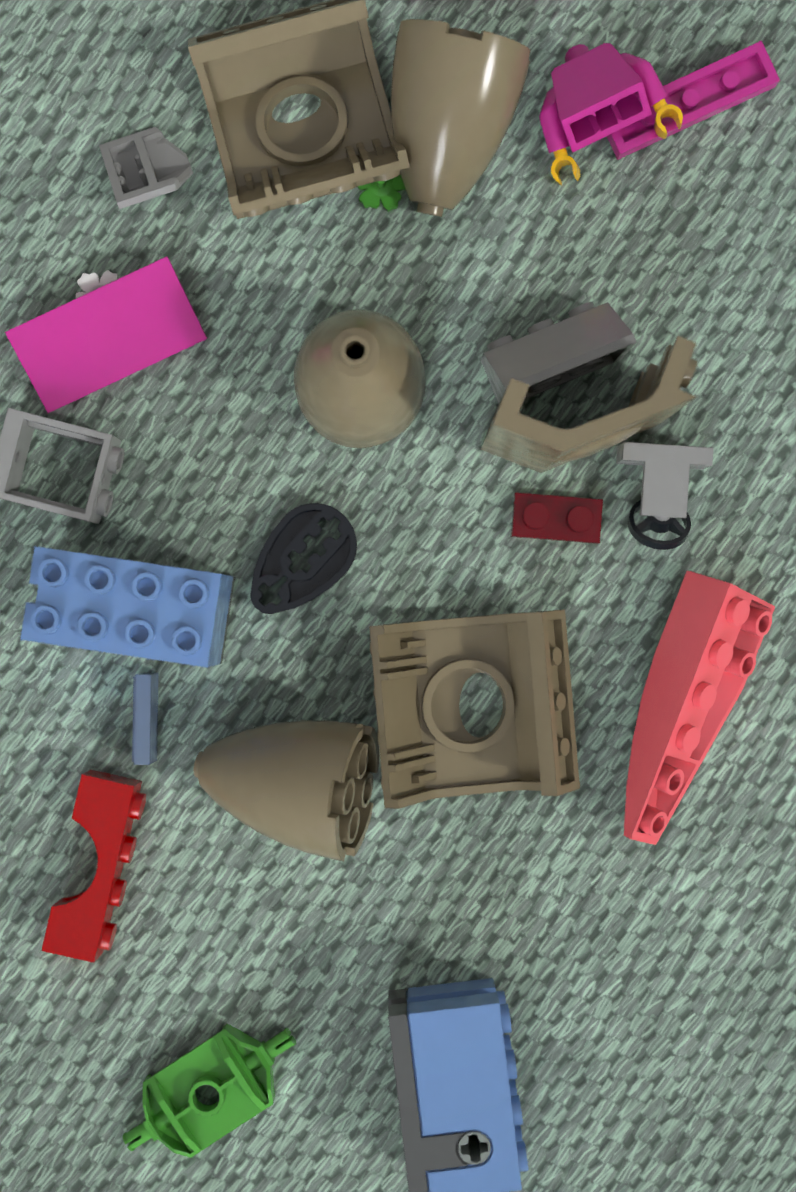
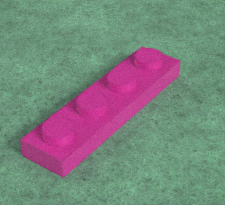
M759 41L664 85L663 87L668 95L664 98L666 103L678 106L683 114L680 129H678L673 118L665 117L661 120V123L666 128L667 137L775 88L780 79L763 42ZM653 106L650 107L651 115L606 136L617 160L663 139L654 130L656 112Z

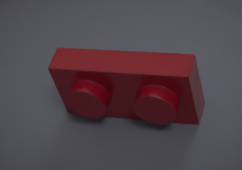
M515 492L511 537L599 544L603 499Z

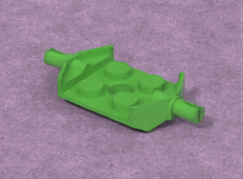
M227 1023L220 1032L152 1076L150 1074L147 1075L143 1081L142 1102L145 1118L141 1124L123 1134L125 1145L129 1143L127 1148L130 1151H134L152 1138L154 1142L156 1140L161 1141L173 1153L191 1158L273 1105L275 1091L272 1065L274 1064L275 1057L296 1045V1040L293 1035L290 1036L291 1032L289 1029L285 1028L268 1041L260 1042ZM202 1085H210L218 1091L219 1101L212 1105L202 1104L197 1099L195 1090Z

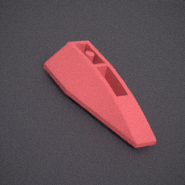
M686 571L654 653L641 697L632 740L626 786L625 837L653 845L657 844L741 694L747 678L754 671L756 655L763 637L768 633L772 624L774 605L731 583L692 571Z

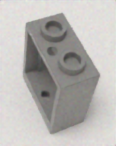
M8 408L0 436V499L99 525L101 516L107 517L112 506L113 492L108 490L112 474H118L123 464L124 449L120 448L121 440L108 433ZM34 429L102 447L86 509L18 492Z

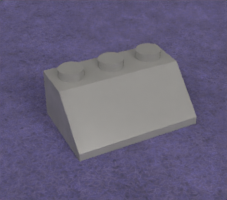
M588 302L569 311L570 318L554 324L551 318L529 327V335L514 341L512 336L508 335L487 345L489 351L483 353L481 363L499 404L511 378L530 385L525 399L622 360L637 343L636 339L608 302L597 307L594 306L593 302Z

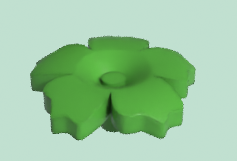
M401 175L390 180L376 181L358 186V189L365 190L360 195L359 202L363 204L364 208L372 207L377 209L381 200L386 211L389 212L392 209H397L398 202L402 198L398 191L405 190Z

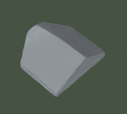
M156 127L99 145L119 209L176 191L193 174L187 154L164 138L163 133Z

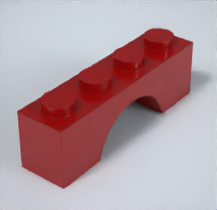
M89 770L81 774L72 819L79 823L94 841L98 857L97 871L93 882L86 891L74 896L61 898L51 907L41 951L92 963L101 956L104 950L110 951L117 930V924L110 922L114 906H121L127 886V881L120 879L124 862H131L136 847L137 838L130 836L134 819H141L146 803V794L140 793L142 781L96 770Z

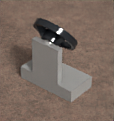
M623 442L617 446L616 464L643 466L641 500L633 505L628 517L629 531L638 542L658 550L673 549L685 542L691 529V519L687 513L690 469L703 470L711 467L713 464L714 448ZM640 510V516H647V518L636 526L634 515ZM676 518L682 519L684 527L676 520ZM648 530L656 533L671 531L679 535V537L673 540L661 541L647 537L643 532Z

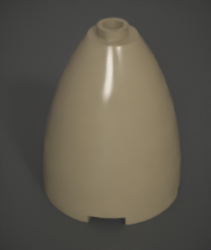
M408 19L400 23L393 59L391 86L393 137L396 142L403 144L406 149L410 167L400 170V174L409 201L418 203L416 212L442 217L444 209L453 210L471 191L500 147L523 91L530 65L529 55L531 50L517 41L483 30L479 34L466 29L449 28L450 24L448 22Z
M354 309L331 315L311 330L299 350L294 368V387L299 407L306 420L316 432L338 445L351 448H370L392 440L411 425L419 413L424 399L426 379L419 349L400 324L381 313L371 310Z
M302 720L258 726L231 734L209 744L203 752L198 753L195 759L194 776L198 778L202 789L219 806L258 833L297 850L344 862L345 855L355 856L372 816L373 803L369 802L373 789L372 773H377L379 767L377 733L371 726L340 721Z

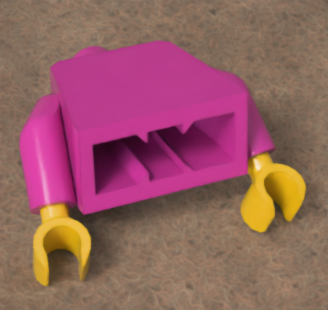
M604 43L592 50H589L585 45L578 44L568 50L565 55V63L554 68L551 73L553 88L547 91L539 116L548 152H553L555 157L551 166V174L561 186L562 182L559 178V171L565 165L572 166V171L577 181L580 178V168L571 156H568L566 147L570 146L573 153L651 115V106H653L656 112L654 130L660 138L665 139L667 137L666 128L661 123L663 118H673L678 129L681 128L683 119L682 111L678 106L666 103L664 98L668 95L651 63L646 59L629 53L620 54L611 43Z

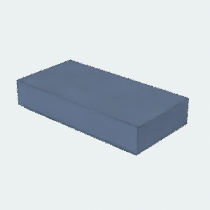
M159 673L135 674L133 677L132 762H134V765H150L157 761Z

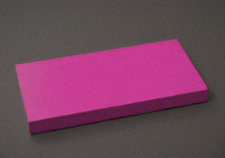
M168 256L5 332L47 413L207 339Z

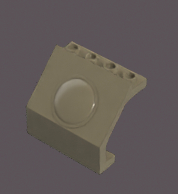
M328 0L188 39L189 53L193 66H195L220 154L227 182L229 202L233 215H236L237 219L258 216L267 211L288 205L302 204L311 199L332 193L346 192L355 187L376 181L390 180L401 175L400 170L410 167L404 145L396 142L393 137L392 114L375 58L367 22L369 16L365 0ZM305 93L315 95L321 100L318 110L305 119L291 123H282L275 121L272 117V112L277 104L289 96Z
M677 336L674 344H669L665 348L659 366L650 363L646 371L641 372L627 408L572 429H559L520 414V409L530 385L511 378L496 408L480 450L543 473L570 461L603 451L633 435L658 426L697 397L680 390L681 387L687 388L696 370L698 361L692 359L691 356L697 343Z
M565 609L369 626L370 653L372 655L374 677L373 694L376 701L377 741L380 748L381 787L384 796V808L400 809L435 798L530 790L541 791L542 796H560L580 789ZM476 673H485L495 681L500 689L503 710L496 727L488 735L478 738L469 734L465 729L460 716L459 704L463 686L469 677Z

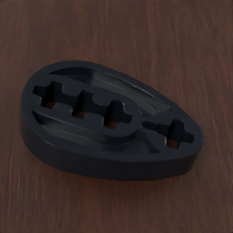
M320 503L304 504L288 512L271 532L260 552L253 573L250 593L254 607L265 614H275L295 609L315 600L342 579L352 567L357 553V539L349 520L337 509ZM335 518L341 521L337 528L341 536L337 540L328 537L323 542V547L327 550L324 555L320 556L314 553L309 557L308 563L312 566L307 573L301 569L295 574L292 573L290 567L293 565V561L289 558L291 553L295 551L298 554H303L307 550L308 545L304 542L305 538L308 535L317 538L323 531L319 523L323 519L328 522L333 521ZM284 576H287V581L278 592L279 597L282 599L278 605L270 602L265 606L261 602L264 596L260 590L262 585L266 584L272 587Z

